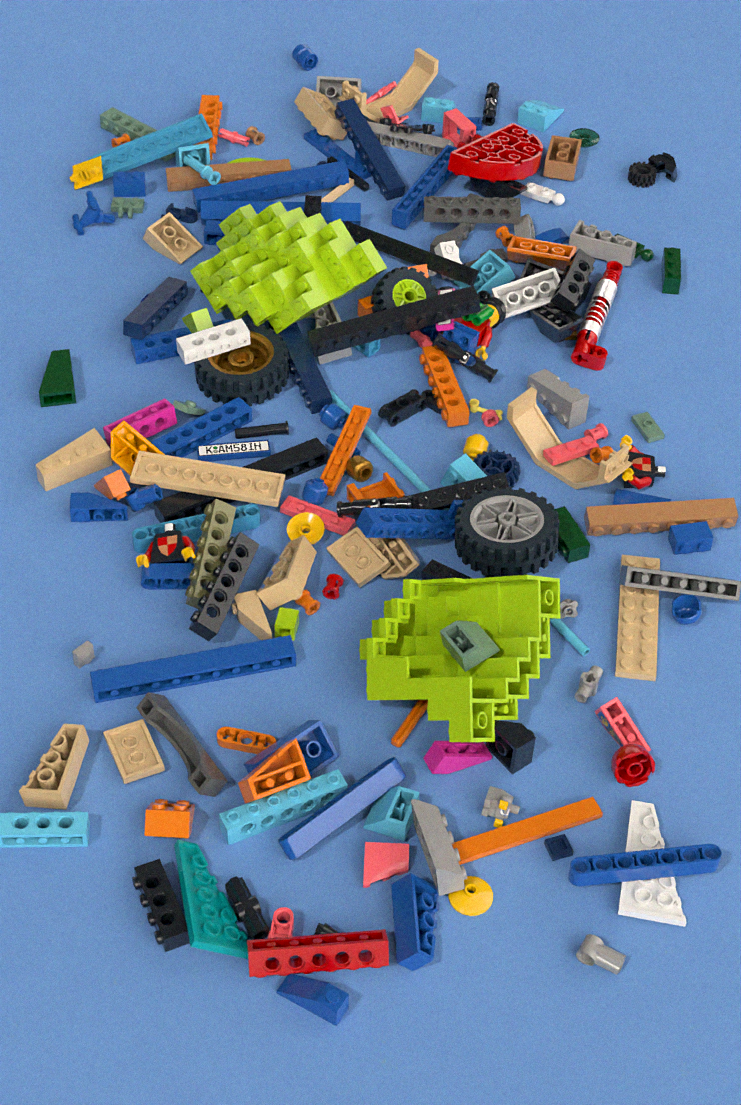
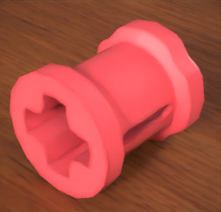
M599 423L595 428L585 430L584 436L590 435L597 441L601 438H607L608 430L604 424Z

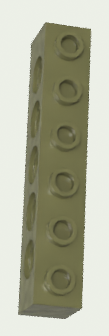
M218 499L208 504L204 510L206 517L201 524L200 530L202 534L197 541L198 551L195 554L196 558L193 559L195 565L189 575L191 582L185 593V596H187L186 604L197 609L199 608L197 605L198 601L207 592L205 591L206 585L214 578L212 575L214 569L221 563L219 561L220 556L224 551H227L228 547L226 544L230 539L236 507Z

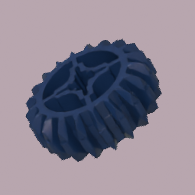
M498 449L496 452L489 450L488 453L483 451L482 455L478 454L473 460L487 476L505 472L509 487H514L515 483L519 480L520 465L516 461V457L511 456V453L505 454V451L498 452Z

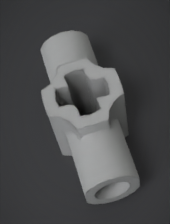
M594 665L590 668L589 672L582 673L579 688L575 693L577 701L585 703L589 696H595L597 693L599 679L603 674V670L599 666Z

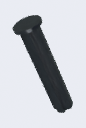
M285 421V423L235 429L236 439L284 433L289 435L288 421Z

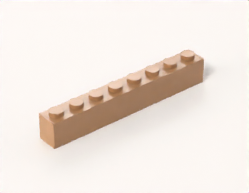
M289 159L208 165L212 167L213 171H217L221 175L220 181L217 184L292 170ZM190 166L166 168L168 192L211 186L207 179L201 178L200 173Z
M734 498L586 507L584 514L587 536L619 535L624 533L638 534L640 532L656 533L658 531H669L671 525L707 521L710 529L719 527L730 528L735 527L738 519Z

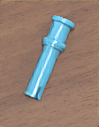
M189 154L184 157L183 162L200 173L201 178L207 179L211 185H215L220 181V173L213 171L212 167L203 165Z

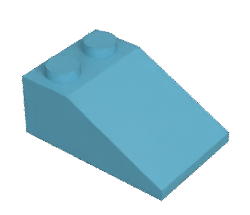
M540 100L525 101L519 107L517 123L544 132L564 112V109Z
M491 250L486 252L471 266V268L479 270L474 283L477 294L482 290L490 294L493 288L510 283L515 278L510 266ZM457 280L454 281V284L460 289L470 286Z

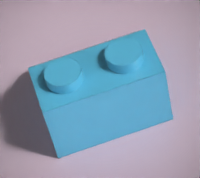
M425 97L422 104L421 121L443 123L444 112L455 109L454 101Z
M209 143L179 147L175 152L177 167L188 166L183 162L184 157L188 154L203 165H210Z

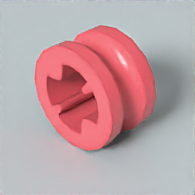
M486 410L481 415V419L486 427H493L499 422V417L495 410Z

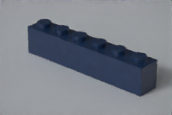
M172 277L165 279L123 320V335L143 340L187 297V281Z

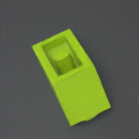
M207 308L192 312L182 318V321L192 334L214 327Z

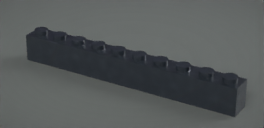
M469 286L307 331L309 343L314 356L318 357L480 312V298L474 286Z
M316 437L242 468L285 474L286 481L327 464L328 450ZM181 491L154 502V511L156 518L160 523L204 514L206 506L215 499L227 504L237 500Z

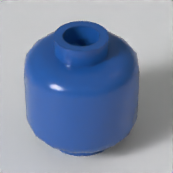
M334 403L326 404L319 413V416H321L320 421L331 430H335L337 427L342 428L346 423V412Z
M320 478L310 479L305 482L302 498L308 503L317 506L325 502L328 487Z

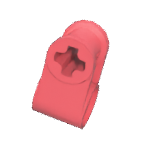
M286 907L278 908L273 914L268 939L293 937L294 915L292 910ZM282 920L288 921L287 923H280Z

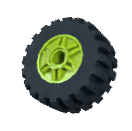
M403 266L400 269L394 268L387 272L373 289L371 304H374L372 311L375 313L437 296L438 293H435L437 290L436 286L431 284L432 280L429 277L426 278L424 276V272H417L416 268L411 267L408 269L407 266ZM422 328L415 329V330L408 331V332H404V333H401V334H398V335H404L405 333H406L407 335H410L411 332L416 331V330H420V329H422Z

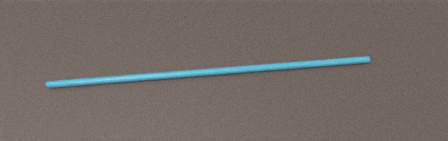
M331 390L332 403L342 408L346 412L345 416L348 418L351 409ZM367 425L365 426L363 434L420 492L431 490ZM550 619L552 626L582 656L589 654L590 649L560 619Z

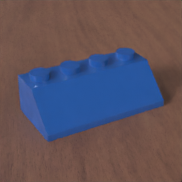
M308 720L245 762L244 766L249 774L284 743L297 738L310 776L338 758L339 754L321 720Z

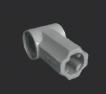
M593 934L586 935L576 953L577 959L583 964L589 966L596 964L616 975L620 972L626 955L605 946L604 942Z

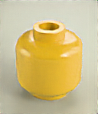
M473 434L467 437L463 453H466L473 461L478 454L482 455L483 451L487 452L488 441L483 435Z

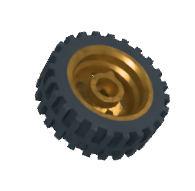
M249 323L246 326L250 331V345L195 361L196 382L200 391H204V395L207 398L212 397V400L216 403L219 401L223 402V405L238 397L249 406L257 402L262 404L267 398L269 400L273 399L274 394H279L282 391V387L286 386L287 379H289L288 349L286 342L282 341L280 334L275 335L273 329L267 330L264 325L254 326V323Z

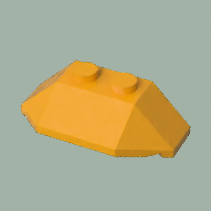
M125 421L121 422L111 431V460L130 476L139 451L165 455Z

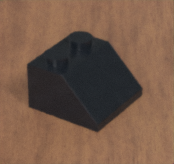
M495 720V742H486V747L513 775L532 762L536 737L522 723Z

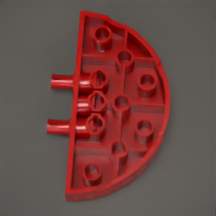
M511 123L484 137L475 134L473 142L469 144L463 141L459 142L457 149L450 154L447 170L452 171L455 175H465L485 179L490 182L524 180L538 171L543 144L537 136L528 134L527 129Z

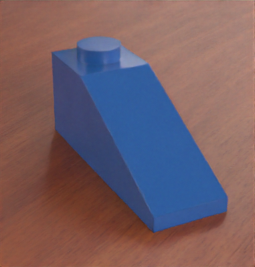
M294 974L287 975L276 991L280 996L335 1026L338 1025L349 1008V994L330 983Z

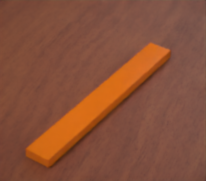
M590 797L454 842L452 846L453 849H458L461 860L459 865L602 818L603 812L594 797Z

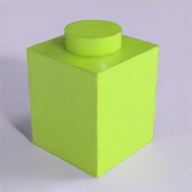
M280 607L275 622V638L291 635L292 641H295L299 626V610Z

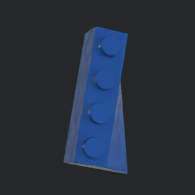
M410 873L392 883L391 889L397 964L415 971L434 959L436 937L433 934V930L437 928L438 921L435 919V912L439 911L440 903L437 902L439 895L436 886Z

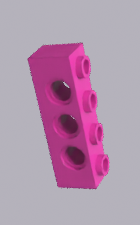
M164 398L104 426L103 430L106 444L110 448L111 431L123 421L127 422L143 437L148 438L177 424L174 405Z

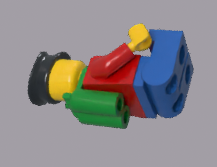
M497 297L487 298L483 303H480V312L455 318L454 329L445 330L441 333L442 337L450 342L454 341L463 351H469L479 358L482 355V359L485 361L488 358L485 349L488 348L492 339V329L502 323L506 317L505 305ZM470 356L469 361L465 365L469 366L475 361L474 357ZM454 359V362L460 364L458 359Z

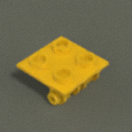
M101 156L73 165V174L70 176V180L74 182L75 190L103 180Z

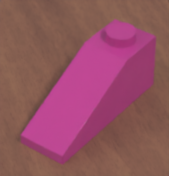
M435 741L423 759L432 774H450L492 759V755L484 742Z

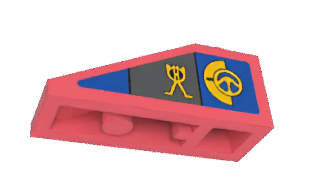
M618 697L594 711L604 728L620 747L633 743L651 751Z

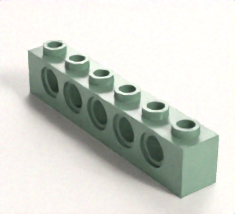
M113 107L100 114L101 128L118 137H122L126 133L131 141L157 131ZM175 152L160 159L167 162L176 156Z

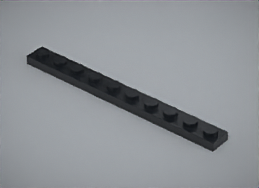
M346 221L345 223L346 229L355 242L362 243L370 239L376 250L415 265L427 264L428 270L474 286L479 272L477 269L352 222Z

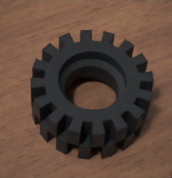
M645 162L631 164L628 173L629 183H632L633 186L637 185L636 187L642 186V188L652 186L656 179V167L654 168V165L650 166L651 163L645 164Z

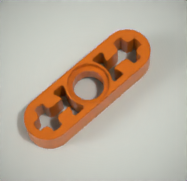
M222 727L217 731V743L219 746L253 754H259L276 742L272 735L233 727ZM249 738L252 742L250 744H243L241 740Z

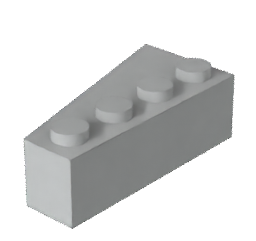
M578 221L570 234L569 240L570 246L577 247L576 251L580 248L593 258L602 259L606 262L617 261L622 266H630L635 257L636 241L620 235L613 236L608 230L600 231L597 230L595 225L587 226L584 224L585 221Z
M333 302L315 312L316 329L342 322ZM350 347L318 356L319 364L351 356L352 349Z
M547 369L528 376L527 390L531 387L536 389L538 401L568 430L586 422L589 395L586 393L582 395L576 387H569L568 382H561L558 376Z

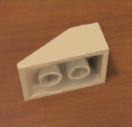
M170 212L148 227L143 236V239L153 250L180 265L203 248Z

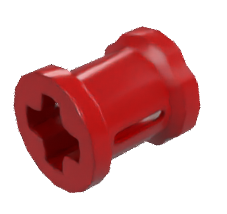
M329 574L326 578L327 584L322 592L323 596L327 599L335 600L340 595L339 589L343 585L344 580L338 574Z

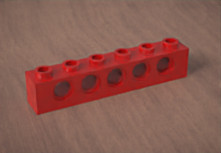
M385 929L247 940L249 977L263 978L268 975L287 976L292 973L310 974L317 971L334 972L341 969L357 970L365 967L380 968L382 966H389L388 937ZM339 952H345V953L342 954V955H338V954H337V953H339ZM319 953L322 954L321 956H318V957L314 956L315 954H319ZM271 957H275V958H276V959H274V960H267L268 958H271Z

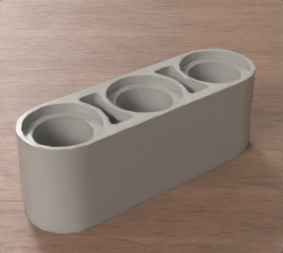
M530 215L521 216L519 224H513L515 236L536 240L534 225Z

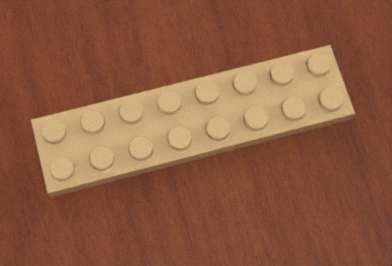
M144 451L138 452L130 476V483L147 486L156 484L160 488L274 507L279 505L285 482V474Z
M622 555L621 567L626 565L660 570V559ZM619 586L615 677L647 681L656 680L659 590Z

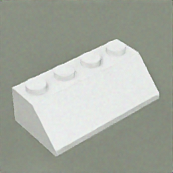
M552 268L493 288L492 297H497L504 303L506 319L552 303L550 300L560 278L556 268Z

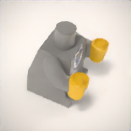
M490 786L481 815L486 817L488 815L495 818L493 826L500 828L502 827L503 820L508 819L509 812L518 815L520 806L512 804L513 796L502 789Z

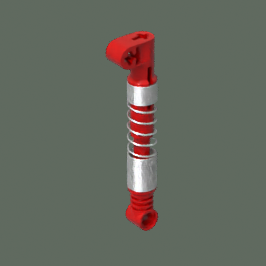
M609 261L607 263L603 277L596 285L591 302L578 330L577 342L571 354L573 363L596 371L604 368L608 355L607 350L597 346L596 343L617 293V283L623 269L622 264L617 261Z

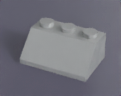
M317 76L316 92L326 95L336 107L337 102L342 101L338 98L342 96V82L349 81V85L358 87L361 92L362 81L360 78Z

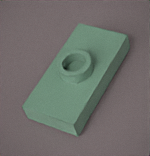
M174 400L173 402L174 408L187 414L202 416L206 411L190 400H186V402Z
M648 412L632 416L631 421L647 443L664 439L665 434Z

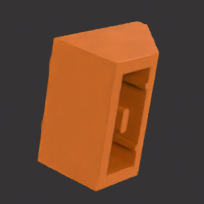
M155 799V802H151L146 809L144 836L189 838L192 831L195 804H190V801L177 800L176 803H168L166 799Z

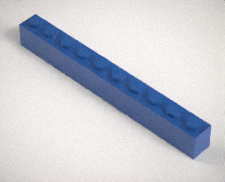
M338 161L192 189L193 202L197 212L200 213L201 201H263L336 187L349 183V170L344 161Z
M201 201V224L206 226L207 220L223 221L238 208L251 204L256 214H259L269 205L277 202ZM281 202L287 212L301 207L304 212L305 202ZM322 202L321 215L327 225L341 219L344 225L346 221L361 226V203Z
M291 635L280 636L267 640L91 671V685L95 703L143 695L148 692H160L296 666V652Z

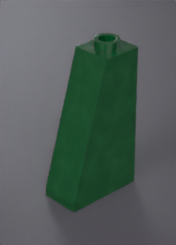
M69 349L51 352L39 389L41 407L76 404Z

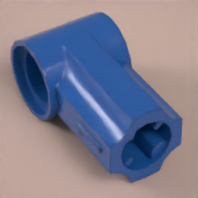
M153 484L140 489L136 486L131 487V490L126 492L127 496L124 497L135 512L144 508L146 504L162 500L163 494L162 488L159 485Z

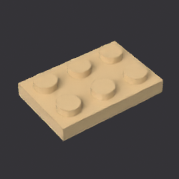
M358 527L326 548L327 552L359 588L391 566L385 556L365 537Z
M143 719L103 732L105 741L124 784L165 771L164 764Z

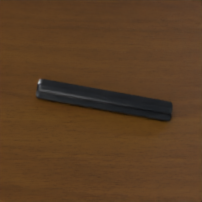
M333 156L327 158V163L338 162ZM348 168L349 178L354 179V184L362 191L369 190V183Z

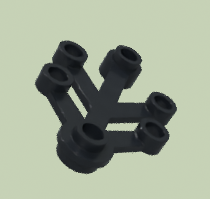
M380 118L379 124L390 126V131L398 132L399 128L404 129V133L413 134V130L423 131V134L435 132L433 124L414 126L409 123L396 124L392 123L390 118Z

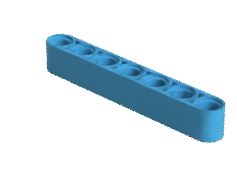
M256 504L236 507L231 534L258 528L261 524L260 507ZM200 514L137 528L132 532L133 549L138 553H145L151 542H153L154 536L164 533V525L168 523L175 524L176 531H181L192 542H196L202 534L200 528L206 515Z

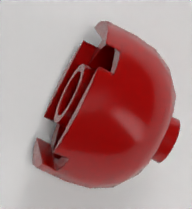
M631 743L625 744L615 751L611 760V769L617 782H621L627 787H634L645 783L650 773H654L655 762L647 749L641 745Z

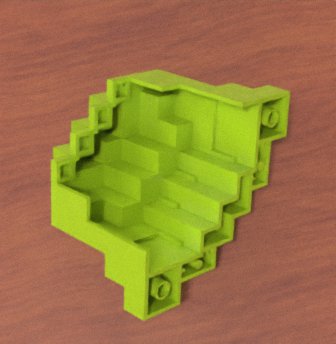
M281 201L269 205L259 214H256L251 204L238 208L218 224L225 235L216 242L220 252L213 258L199 263L190 272L216 314L221 313L226 308L230 309L236 320L249 314L255 326H260L269 321L276 334H278L291 324L312 315L321 307L353 293L387 269V266L370 239L356 245L341 219L327 225L321 213L307 218L301 207L287 212Z
M517 575L473 579H403V598H391V600L384 601V618L372 620V638L360 639V660H367V700H428V721H449V742H495V720H518V699H529V679H540V659L550 658V619H561L560 578ZM455 621L477 622L500 651L465 672L443 646L440 630Z

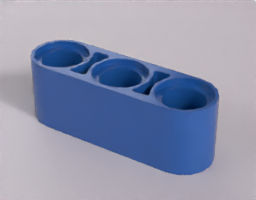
M153 563L149 564L148 568L143 566L141 570V586L148 590L187 589L191 582L189 575L194 568V564Z

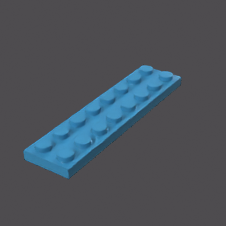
M201 113L91 156L88 160L101 156L103 180L113 177V172H126L174 153L179 147L192 146L212 138L213 134Z

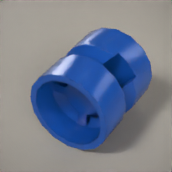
M300 44L293 50V59L304 70L310 71L316 67L318 57L307 45Z

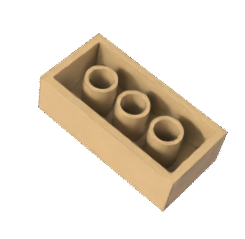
M302 87L294 101L298 106V110L305 114L304 117L310 120V124L317 129L320 135H328L334 140L340 139L343 141L347 133L342 128L339 119L335 116L334 111L336 107L326 95Z

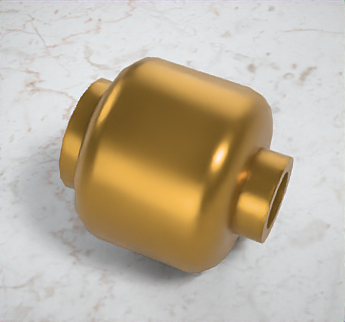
M357 455L347 462L346 472L357 482H364L371 477L373 466L366 458Z

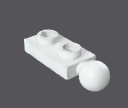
M530 182L525 185L528 187L527 190L521 193L523 196L547 204L553 201L556 206L562 205L565 201L561 193L556 194L555 190Z

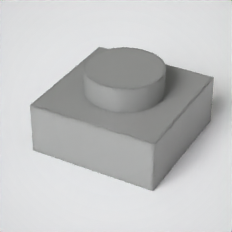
M88 640L72 651L74 665L79 669L95 658L93 644Z

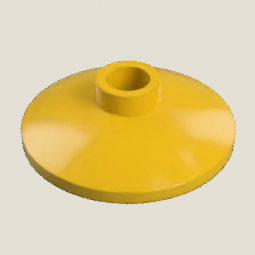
M308 512L295 515L287 525V535L291 541L304 535L311 545L318 542L325 531L322 519L316 514Z
M467 876V879H464L465 889L448 893L451 906L457 912L467 916L483 914L490 908L493 902V892L489 884L475 876Z

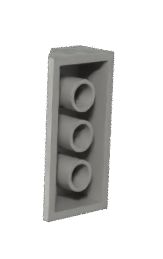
M417 799L411 800L414 828L438 895L441 896L465 889L464 879H467V874L464 866L459 865L461 860L458 849H453L452 844H454L452 833L451 831L447 832L445 828L448 827L445 815L440 814L438 806Z

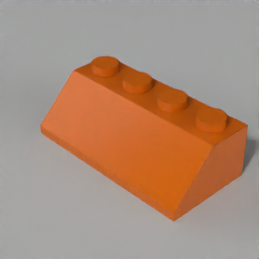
M513 236L507 247L508 260H512L514 263H526L529 258L565 271L577 247Z

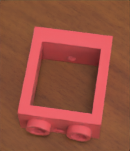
M457 108L444 112L442 138L451 140L454 143V147H457L461 141L467 144L473 142V137L476 134V125ZM457 127L460 129V135L457 133Z

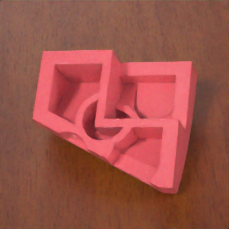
M365 842L363 888L370 887V883L382 879L384 882L394 875L400 876L408 873L409 844Z

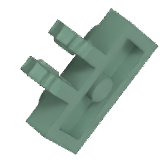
M113 197L111 212H118L119 218H122L123 214L127 213L128 218L132 219L133 213H143L145 201L139 198Z

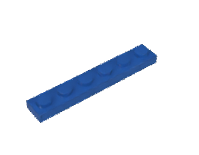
M317 129L304 133V139L326 157L333 156L338 161H344L346 166L362 179L371 177V173L367 171L364 165L329 138L320 135Z

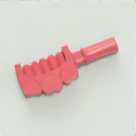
M396 82L389 83L371 95V97L366 99V105L387 94L397 86Z

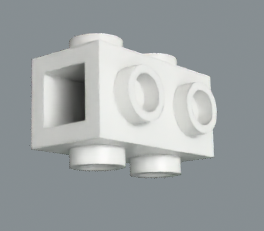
M455 240L439 243L434 248L435 254L462 264ZM442 275V279L449 278L447 276Z

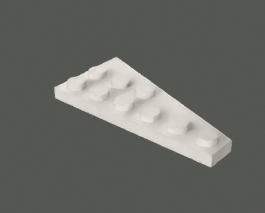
M632 800L625 852L664 848L665 843L660 834V825L654 804ZM674 877L621 882L618 915L684 927L687 923L682 912L680 897H678Z

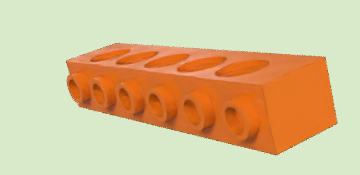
M202 95L199 114L202 113L213 137L194 145L209 143L210 160H212L213 154H216L217 136L219 135L223 107L220 95Z
M422 347L419 361L424 366V374L428 376L429 387L432 386L434 398L438 397L437 406L438 409H442V420H445L447 427L468 425L470 411L447 356L437 347Z

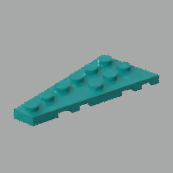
M178 839L174 848L190 947L248 959L246 942L248 937L237 926V917L225 894L219 892L216 886L218 881L215 876L210 875L207 869L208 863L198 844Z

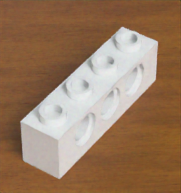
M242 318L176 338L177 351L185 365L251 344L250 331Z

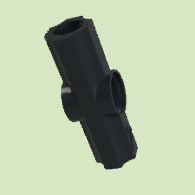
M236 876L229 879L225 884V889L233 903V910L239 923H243L251 940L265 939L269 935L270 930L261 914V908L256 896L251 895L242 877Z

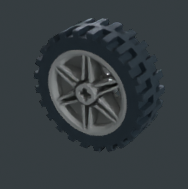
M494 487L492 491L485 489L479 495H471L469 501L465 499L462 502V507H458L457 515H455V549H457L458 557H462V562L465 565L470 564V569L473 571L480 570L482 575L488 576V574H492L494 577L527 575L530 572L535 574L539 572L540 567L545 569L548 566V561L552 562L558 550L559 536L558 512L554 511L552 503L547 504V499L543 496L539 498L537 493L533 491L530 493L525 492L523 488L514 490L512 487H506V489Z

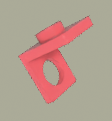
M393 105L380 108L384 118L392 119V123L400 124L409 117L408 115L397 117Z

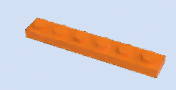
M354 405L320 477L328 487L327 495L334 496L346 470L347 462L351 459L369 420L371 408Z

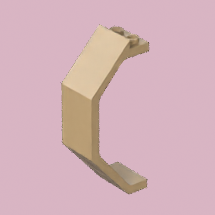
M417 48L414 50L413 64L390 94L366 105L367 93H361L358 87H352L349 85V81L346 80L342 82V96L338 98L342 101L354 99L362 114L378 124L380 118H384L380 109L382 107L393 105L395 113L399 117L414 108L436 77L439 60L422 49Z
M531 387L508 404L507 419L534 463L574 489L610 483L633 464L628 461L629 446L623 443L618 452L613 451L610 453L609 459L607 461H600V465L582 456L552 466L543 456V450L563 443L558 439L536 404L537 390Z

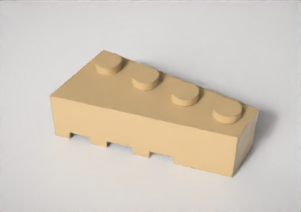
M93 428L35 465L38 481L44 490L48 491L113 464L111 449L98 431Z
M304 535L288 542L279 556L280 561L271 569L273 574L270 578L266 577L264 580L265 587L263 589L260 588L256 593L269 610L275 609L291 600L295 601L303 594L304 586L317 553Z
M62 725L50 744L51 748L46 754H43L40 759L41 763L35 771L31 772L27 784L23 785L19 790L25 807L67 809L89 743L84 725Z

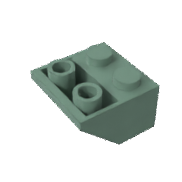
M455 621L440 630L443 646L465 672L500 651L477 622Z

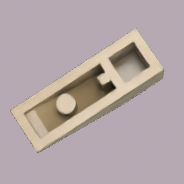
M252 590L236 594L231 604V610L233 615L236 614L239 623L260 640L272 639V632L259 596L256 594L257 591Z

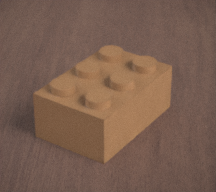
M552 135L545 159L543 177L574 181L582 139Z

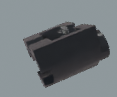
M663 153L656 156L653 154L648 158L649 163H651L650 166L654 165L657 173L665 172V177L675 182L677 179V167L674 157Z

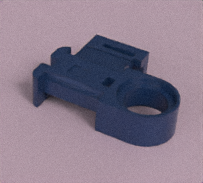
M171 203L166 209V214L170 212L177 220L180 219L182 222L195 223L198 220L195 209L189 207L185 209L175 208L174 203Z

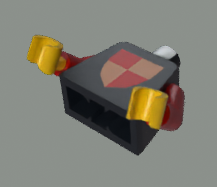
M625 435L621 438L620 448L623 443L629 446L628 461L633 463L621 473L623 475L624 488H637L640 490L652 487L655 477H665L666 467L655 466L654 456L644 454L634 445H631L632 439L630 436Z
M165 524L164 533L156 534L144 555L136 557L137 567L139 568L144 564L145 568H148L149 563H192L190 557L196 558L194 554L196 546L188 536H184L181 531H176L175 524Z

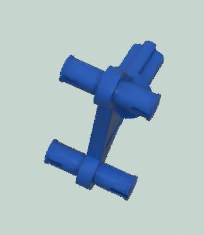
M92 191L86 192L88 207L81 219H79L78 214L72 216L74 221L73 227L77 230L79 236L83 235V228L90 224L115 222L114 215L103 213V210L99 208Z

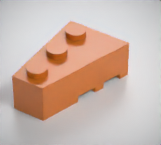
M297 738L284 743L238 782L245 803L255 801L311 779Z

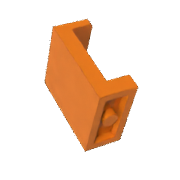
M387 472L383 473L382 481L360 489L354 483L347 485V500L349 502L359 499L405 497L403 490L398 488L394 478L390 477Z

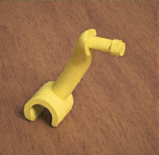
M471 399L469 402L470 411L473 413H484L488 410L479 407L477 399ZM495 410L499 417V420L501 421V415L503 414V411Z

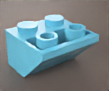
M401 786L391 788L374 801L363 829L405 841L413 822L411 800H419L420 792Z

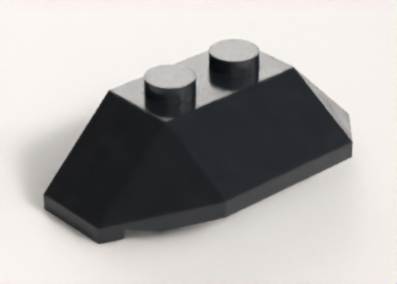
M469 177L476 192L481 193L484 197L513 198L528 188L514 180L490 182L485 179Z
M548 304L529 310L539 331L555 343L562 342L565 338L571 336L583 321V318L572 310L565 312L557 306H548Z

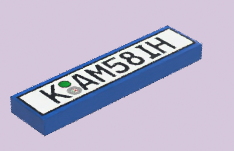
M269 439L197 445L199 461L271 456Z

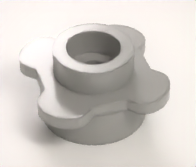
M570 599L560 602V618H575L578 615L576 611L578 602Z

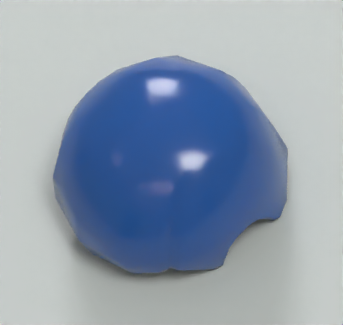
M690 594L680 595L672 601L671 610L673 619L679 624L684 625L695 623L701 616L700 600L695 595Z

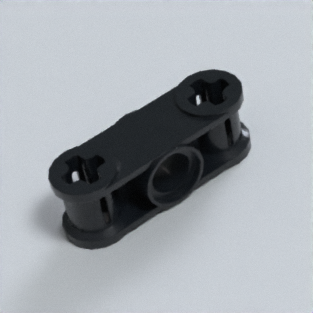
M412 389L388 404H384L379 409L378 416L387 420L388 424L393 427L414 414L423 411L427 407L429 400L419 395L416 389Z

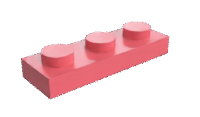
M589 435L543 450V456L554 466L588 455L594 447H599V445Z

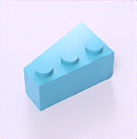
M465 453L449 465L440 484L449 486L486 477L487 475Z

